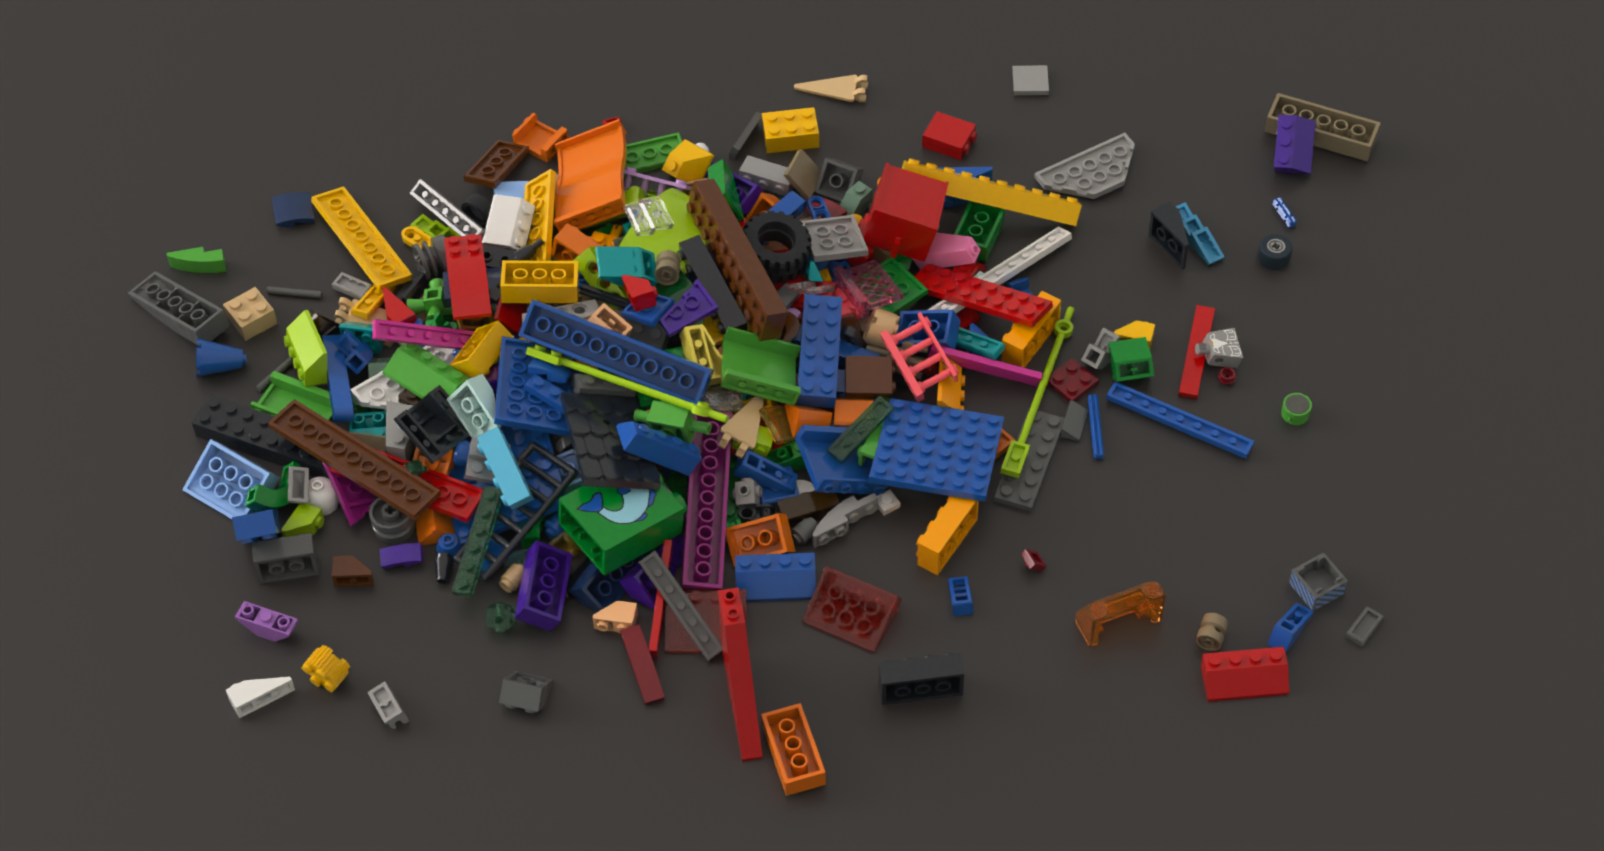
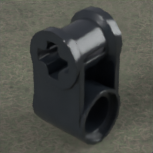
M771 504L743 505L739 508L738 517L741 524L773 515L775 507Z

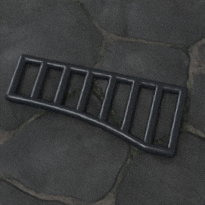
M534 441L518 456L516 460L520 469L522 466L556 489L547 497L527 483L532 496L543 504L536 512L526 505L516 508L530 518L523 527L499 511L504 504L500 497L503 495L501 492L482 523L453 557L456 563L483 582L488 581L578 475V471ZM535 451L567 472L568 475L562 482H559L528 461L527 458ZM494 518L517 533L510 542L488 527ZM482 534H485L504 548L498 557L476 543ZM470 549L492 563L485 572L463 558Z

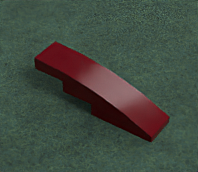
M640 625L620 630L644 704L664 699L663 690Z

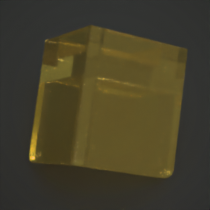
M565 530L549 543L550 546L573 554L572 558L581 552L580 547Z

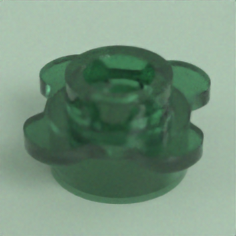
M419 460L404 463V467L411 474H415L418 477L422 475V472L427 471V467L423 466Z

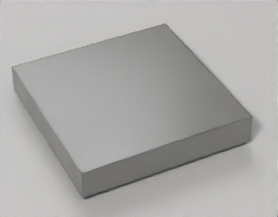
M1047 65L1012 66L1014 96L1049 95Z

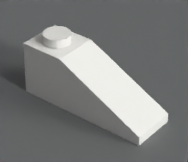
M291 677L244 680L226 689V693L238 717L241 718L294 691L295 688Z

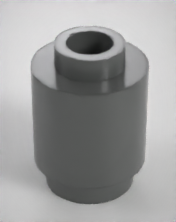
M812 517L804 518L791 529L793 542L797 545H804L812 538L818 523Z

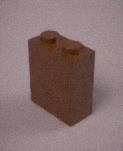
M846 356L845 398L890 399L892 393H895L896 382L892 381V374H895L896 369L895 363H892V357Z

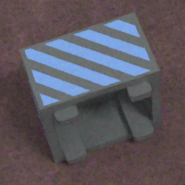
M1323 552L1292 569L1288 583L1312 611H1315L1344 595L1348 580Z

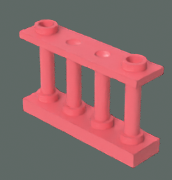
M921 312L917 314L919 322L900 333L890 335L887 330L880 333L884 345L917 402L924 400L923 392H925V389L949 376L956 383L958 381L957 374H959L956 365L950 363L930 329L932 326L927 316L923 317ZM924 329L929 337L904 351H899L896 346L899 341ZM933 344L937 354L913 367H908L905 362L907 357ZM942 360L947 368L922 383L921 381L917 382L914 378L916 373Z

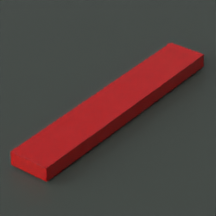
M1196 306L1178 396L1193 399L1198 397L1205 355H1197L1195 345L1202 343L1207 333L1211 332L1215 308Z
M665 540L661 560L670 571L673 543L672 540ZM658 589L649 644L650 655L658 659L666 604Z

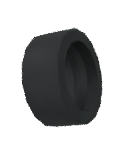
M471 194L461 204V210L482 228H486L491 203L482 195Z

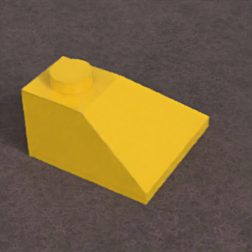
M685 139L669 153L662 170L686 182L704 179L715 155Z

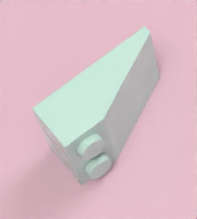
M483 374L467 379L446 399L471 438H476V436L497 426L501 428V425L494 424L496 401L493 389Z

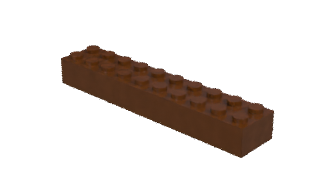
M715 179L694 181L692 190H690L689 202L686 206L687 212L691 214L694 225L698 227L702 239L705 240L709 252L712 253L716 265L722 271L723 278L729 284L731 293L735 295L738 306L742 308L745 319L749 321L752 331L755 335L757 334L759 341L780 338L788 314L784 303Z

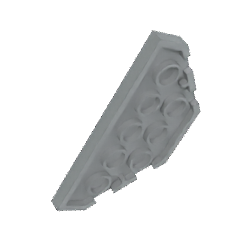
M1126 133L1120 134L1036 172L1034 178L1044 190L1091 199L1098 198L1124 186L1135 143Z

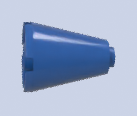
M197 339V344H200V346H196V370L200 371H196V376L241 369L242 365H246V353H243L242 349Z

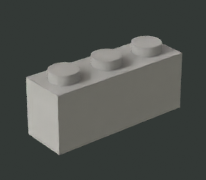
M747 155L739 169L741 177L757 184L762 190L786 196L794 189L793 185L783 176L788 167Z

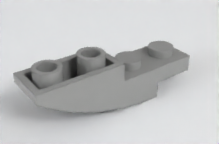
M873 493L858 501L854 496H851L835 506L812 534L813 547L825 545L830 540L845 535L846 532H849V523H855L860 518L871 515L878 510V497L876 494Z

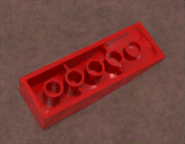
M481 234L444 238L453 320L491 317Z

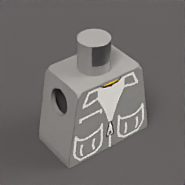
M1235 328L1209 332L1202 343L1195 345L1196 354L1205 355L1207 363L1212 366L1237 368L1243 359Z

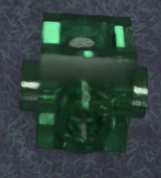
M507 602L490 604L486 608V628H493L497 632L510 630L517 620L514 618V605H508Z

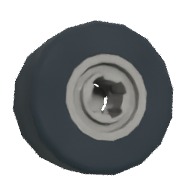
M1279 234L1267 235L1259 244L1258 260L1269 269L1284 268L1291 259L1292 243L1289 239Z

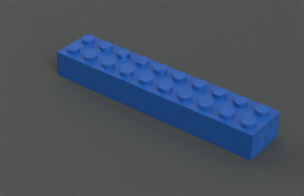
M533 299L518 335L694 404H697L698 401H703L714 370Z

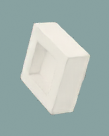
M891 490L877 496L878 509L884 516L900 508V502Z

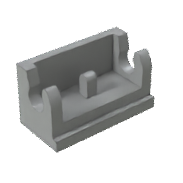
M385 681L367 692L385 724H388L392 729H396L395 723L397 721H401L404 724L409 722L395 694Z

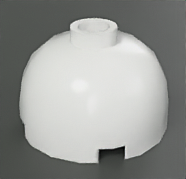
M326 477L310 479L308 482V504L321 508L323 516L335 511L338 508L339 499L330 479Z

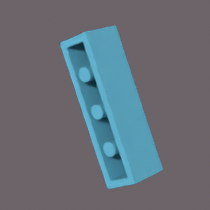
M497 426L477 436L479 441L477 447L480 453L485 454L487 458L484 461L489 472L493 471L495 476L493 482L496 488H500L503 493L500 497L504 505L514 510L534 500L503 431Z

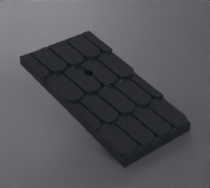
M561 392L560 399L583 486L660 490V475L656 464L624 451L616 428L619 423L634 421L635 410H640L636 396H607L602 394L589 395L587 393L571 394L570 392Z

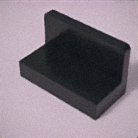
M421 273L417 278L412 276V280L406 282L395 296L406 306L407 299H419L424 293V289L428 288L426 275Z

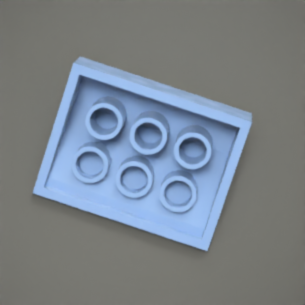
M210 439L182 490L232 519V517L256 512L244 507L250 488L260 484L274 490L280 477L227 446Z

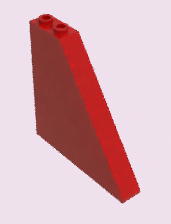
M739 587L718 590L723 659L742 761L761 759V741L746 624Z

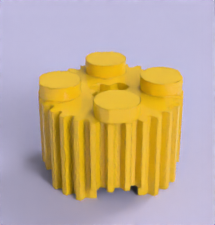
M322 645L320 648L315 649L301 669L311 675L310 681L315 686L323 685L328 691L333 692L348 675L349 671L347 670L350 666L343 658L340 660L332 654L333 650L330 647Z

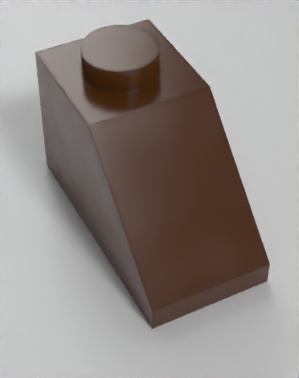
M353 555L333 556L332 580L334 587L374 586L372 571Z

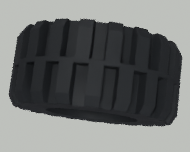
M774 211L759 213L757 216L751 217L743 227L747 239L772 283L780 281V283L787 282V279L792 280L797 275H800L804 268H806L812 246L811 235L808 234L807 227L802 226L803 223L799 219H794L793 215H786L781 211L779 213ZM764 241H777L785 245L789 251L784 253L771 252L760 243Z

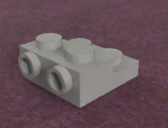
M477 436L476 438L472 437L464 478L494 484L493 478L495 476L493 471L489 472L484 462L487 458L485 454L480 453L477 447L479 443Z

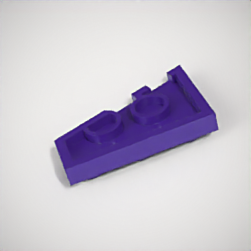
M697 279L693 286L682 295V298L659 320L660 325L668 336L672 337L681 332L684 327L692 326L718 311V305Z

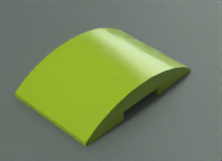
M675 188L662 192L639 215L619 247H640L654 253L656 263L657 255L660 252L670 250L677 253L679 251V242L697 235L701 237L698 227L694 225L691 214L687 212L686 206L690 196ZM702 239L703 243L705 244V246H706V248H707V250H708V246H707L705 240ZM684 261L680 262V270L688 278Z

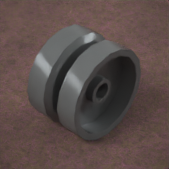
M377 498L371 504L369 515L374 535L378 540L387 544H397L409 539L414 533L415 520L380 498Z

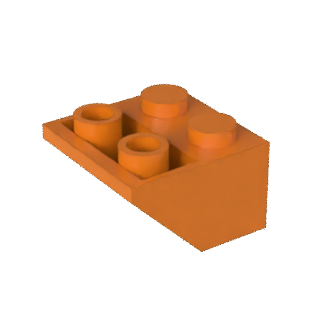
M836 398L834 425H838V427L857 426L860 429H869V426H873L874 399Z

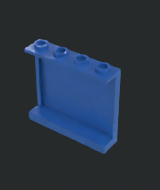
M802 425L795 436V440L815 492L843 494L875 493L876 495L884 493L888 487L887 485L868 482L873 459L868 457L862 466L858 465L859 457L857 456V451L860 445H864L866 437L870 433L869 429Z

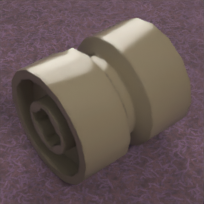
M666 250L657 255L655 279L661 285H673L679 279L681 260L674 251Z
M1206 613L1203 616L1196 637L1197 645L1208 651L1219 650L1228 628V620L1217 613Z

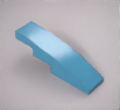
M1186 202L1175 206L1181 214L1187 240L1197 254L1208 265L1224 259L1225 256L1208 227H1203L1198 216L1192 214Z

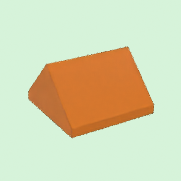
M784 405L793 438H795L802 425L830 426L832 413L827 410L803 405Z
M429 508L415 520L418 542L422 546L437 543L439 538L446 533L456 535L452 518Z

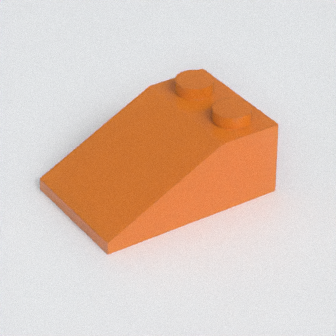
M778 513L726 528V537L733 567H735V556L789 554L796 552L787 514Z

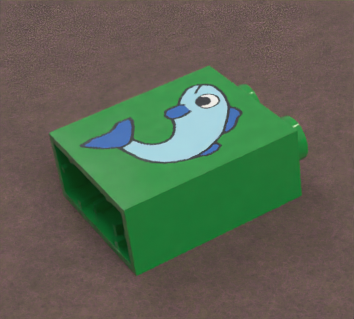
M660 472V490L581 486L559 498L558 523L604 576L663 544L665 540H670L682 533L683 516L687 513V505L679 493L671 494L664 487V481Z

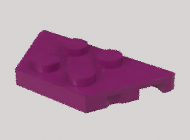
M323 462L350 527H352L369 512L371 504L375 501V496L349 478L330 472L329 466Z

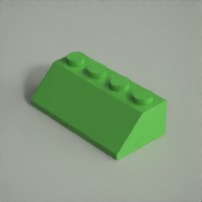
M406 343L397 348L382 373L421 399L439 385L450 396L469 379L468 376L419 345Z

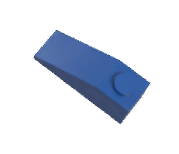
M748 449L742 458L739 457L737 459L733 475L741 479L752 478L761 486L790 492L794 490L798 474Z
M1296 602L1275 624L1267 645L1273 648L1284 647L1286 653L1293 646L1313 616L1314 611Z

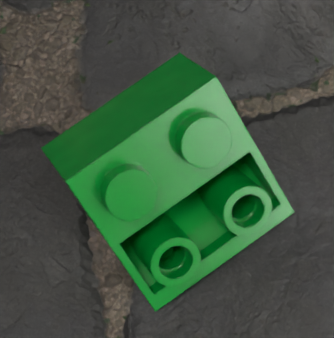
M1146 337L1108 342L1113 380L1118 382L1154 376L1152 355Z

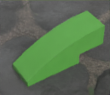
M203 247L167 253L170 267L193 273L227 272L222 249L205 252Z

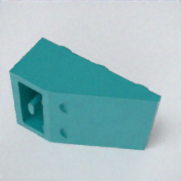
M597 246L595 248L599 278L624 287L622 275L648 279L651 286H655L658 283L655 279L656 263L653 252L640 247Z

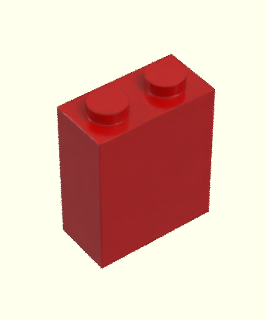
M937 111L922 135V147L962 160L964 155L968 154L971 143L976 141V124Z

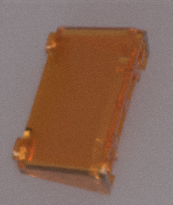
M1149 581L1096 600L1080 608L1076 612L1075 622L1088 646L1091 647L1099 643L1098 635L1103 633L1104 628L1101 624L1134 611L1139 619L1145 616L1150 618L1152 623L1161 621L1166 593L1159 583Z

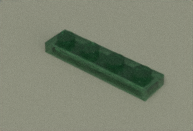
M879 396L827 449V452L842 464L894 411V407Z

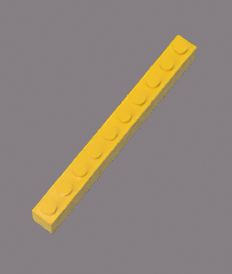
M909 158L908 161H903L902 169L942 182H949L946 192L948 196L1068 225H1077L1082 205L1076 198L1067 197V199L1060 198L1059 194L1050 192L1047 195L1043 194L1042 190L1032 188V191L1026 190L1025 186L1019 184L1009 186L1006 181L997 180V182L990 181L989 177L981 175L979 178L972 177V173L962 171L960 174L956 173L955 169L944 167L943 170L937 168V165L932 163L922 165L919 164L920 161Z

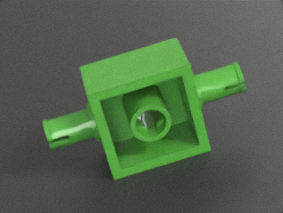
M653 400L650 411L636 409L634 412V421L647 423L649 428L656 431L660 430L671 437H678L687 443H692L695 432L709 435L712 428L711 422L697 421L690 410L665 401Z

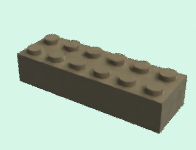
M1277 93L1267 116L1264 132L1277 135L1278 114L1297 115L1315 121L1313 146L1368 162L1378 137L1381 122Z

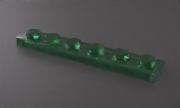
M484 485L451 591L453 595L473 596L502 502L500 496L503 493L500 488L497 489L495 486Z

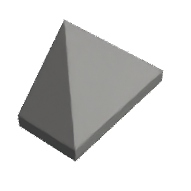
M289 466V503L308 504L309 468Z

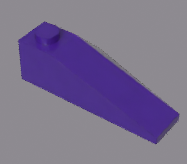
M680 534L670 539L673 543L670 573L674 578H676L675 572L678 566L682 564L683 538ZM663 544L659 545L655 550H653L656 551V553L659 555L661 559ZM638 563L619 582L631 598L654 609L657 588Z

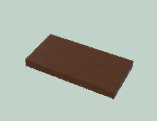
M497 140L463 176L464 182L497 188L530 152L529 146Z

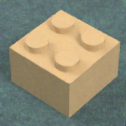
M256 287L223 304L227 319L245 341L278 324L274 309Z

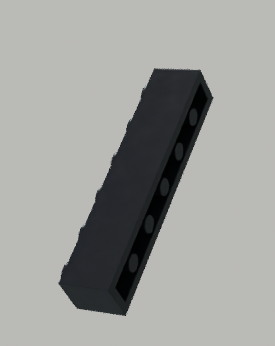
M700 235L679 242L677 254L681 262L684 261L688 276L693 277V283L698 279L718 305V311L710 316L712 320H716L718 323L717 329L720 335H725L728 326L747 331V321Z

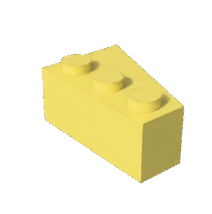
M703 324L684 327L679 336L686 359L714 370L708 386L720 384L722 355L716 349V344Z

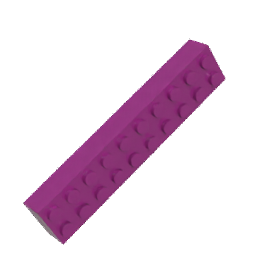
M719 412L728 415L729 420L732 418V413ZM693 414L697 421L711 422L712 428L709 435L695 432L692 441L699 448L702 460L692 473L687 476V513L684 519L680 587L689 596L718 598V590H722L731 439L725 449L718 446L724 435L720 432V429L726 423L710 417Z

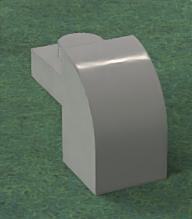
M1103 328L1095 344L1088 345L1081 361L1096 369L1101 370L1105 368L1110 362L1108 342L1119 341L1121 336Z

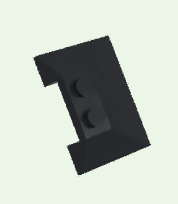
M440 385L430 391L409 410L406 409L393 419L431 464L435 463L458 445L459 442L469 436V433L446 400L449 395Z

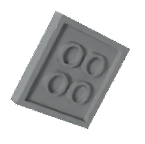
M854 215L801 221L803 223L802 226H806L809 231L808 234L811 235L812 246L810 254L814 262L868 256L867 245Z

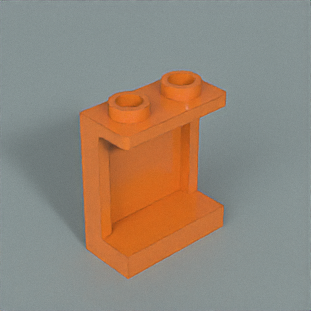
M534 112L512 134L513 143L529 146V154L546 163L557 154L554 144L569 138L566 128L561 127L557 131L538 121L537 114Z

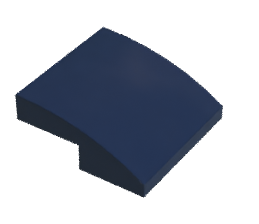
M310 192L286 193L272 197L276 226L294 227L295 222L313 224L315 217Z

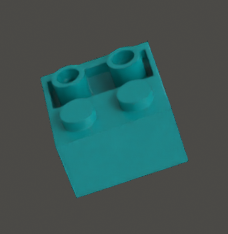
M346 321L339 325L341 336L348 329L361 342L364 340L370 346L373 354H381L384 341L373 340V324Z
M386 411L354 414V421L350 422V432L386 436Z

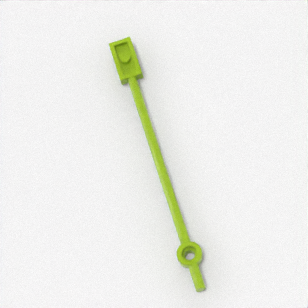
M1071 306L1067 308L1064 318L1055 323L1054 333L1057 336L1020 437L1018 441L1011 440L1001 467V474L1019 478L1030 450V445L1025 444L1063 340L1070 337L1073 333V324L1070 321L1075 309Z
M536 344L535 347H527L526 354L555 365L569 367L690 410L693 414L710 417L727 423L729 420L728 415L712 410L709 407V403L698 401L697 404L685 401L569 360V357L562 355L563 353L556 350H546L547 347Z

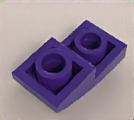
M421 543L400 544L379 549L380 564L384 570L399 565L408 567L423 562Z

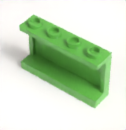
M273 371L270 375L272 383L258 403L252 401L250 404L252 409L276 416L295 399L330 422L333 420L328 391L315 386L305 387L302 381Z

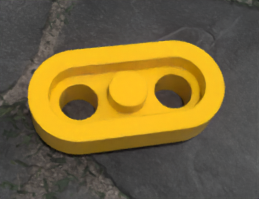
M408 226L402 230V240L410 247L417 243L421 248L422 241H425L431 247L430 238L432 237L420 229Z

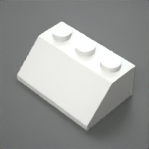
M494 195L482 243L514 251L525 247L535 205L519 197Z

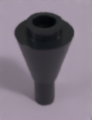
M540 237L532 245L530 244L514 251V260L530 261L536 250L545 244L544 240Z

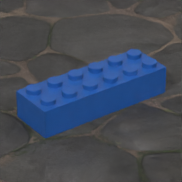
M814 294L804 295L797 386L801 387V393L796 401V405L823 408L835 407L842 297Z

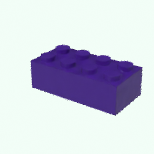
M536 541L527 550L515 619L550 632L561 622L573 554Z

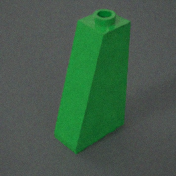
M722 159L708 167V179H715L737 221L740 222L744 220L733 172Z

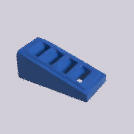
M968 576L948 578L953 615L973 614V602Z

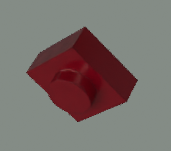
M1025 549L1021 553L1025 560L1024 564L1030 570L1042 572L1047 567L1037 551Z

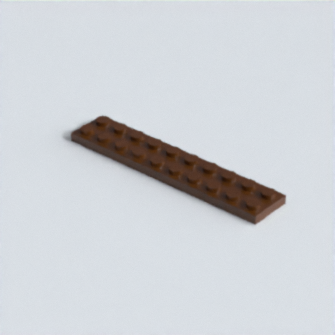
M295 399L268 422L270 429L413 520H416L441 496L440 490Z

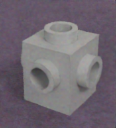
M742 478L740 482H735L733 498L736 500L738 507L743 505H760L762 487L752 478Z

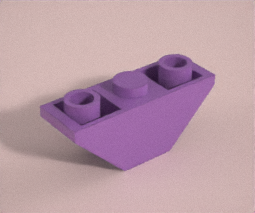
M246 601L243 602L235 615V619L256 636L274 642L288 638L298 623L297 618Z

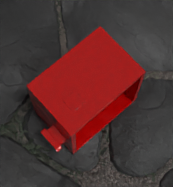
M886 162L873 198L863 236L865 243L891 251L890 257L896 258L897 254L925 262L938 230L949 182L929 178L889 165Z

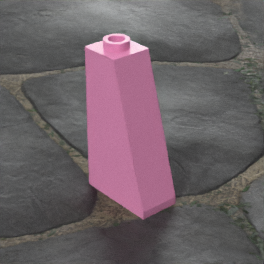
M936 232L925 262L913 259V261L920 270L926 264H934L939 267L975 263L981 249L972 237Z

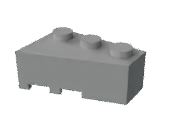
M387 401V453L409 461L416 445L393 419L406 409L409 410L413 405Z

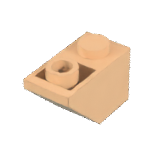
M616 601L593 615L594 629L620 633L622 629L635 626L638 617L637 603Z

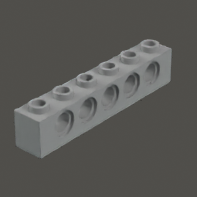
M419 179L410 192L413 197L459 235L481 234L483 241L484 228L434 187Z

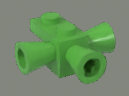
M435 278L430 281V288L424 289L423 299H407V307L416 315L427 311L425 323L426 320L433 319L434 314L438 312L442 316L453 314L452 307L446 308L444 285L441 278Z

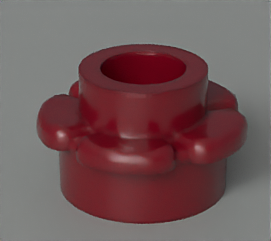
M1225 367L1221 369L1217 377L1222 384L1231 385L1235 382L1237 376L1232 368Z

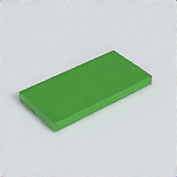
M679 132L627 144L624 170H626L627 166L637 169L636 173H643L663 168L669 153L682 142Z

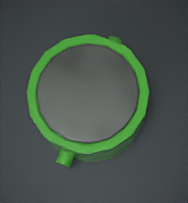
M1291 393L1284 398L1281 415L1286 422L1292 425L1304 424L1310 417L1312 402L1308 396L1302 393Z

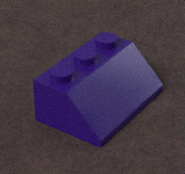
M1278 114L1274 159L1275 172L1311 174L1315 134L1314 120L1297 115Z

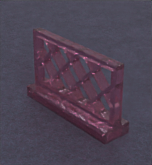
M876 259L845 270L841 265L834 267L838 286L862 318L869 317L870 310L904 299L903 293Z

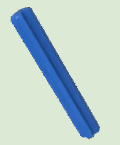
M1090 394L1087 400L1093 457L1097 460L1104 458L1098 396Z

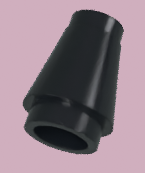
M438 553L434 559L436 582L441 584L448 583L454 560L449 553Z

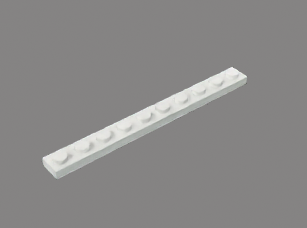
M1058 226L978 278L1001 285L1070 241L1072 235L1067 230ZM942 300L928 310L953 309L957 313L965 308V306Z

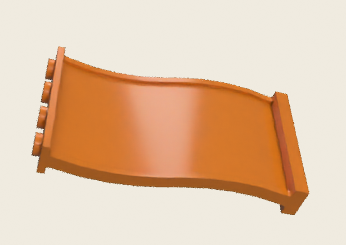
M619 119L554 144L557 149L559 169L554 200L556 217L554 224L559 232L567 223L580 230L628 212L624 192V169L627 152L625 135L627 132Z

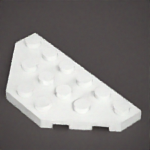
M423 347L449 365L454 359L452 353L456 349ZM383 371L350 389V392L362 407L386 409L387 401L401 403L399 402V396L405 388L382 374Z

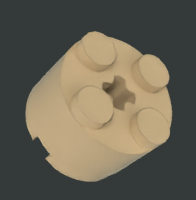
M875 307L867 322V332H864L863 339L869 345L887 349L880 333L887 330L890 335H895L899 325L897 324L900 316Z

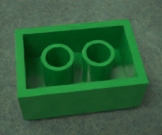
M973 201L969 202L954 235L969 236L974 239L981 249L976 260L987 261L1004 225L1005 209Z

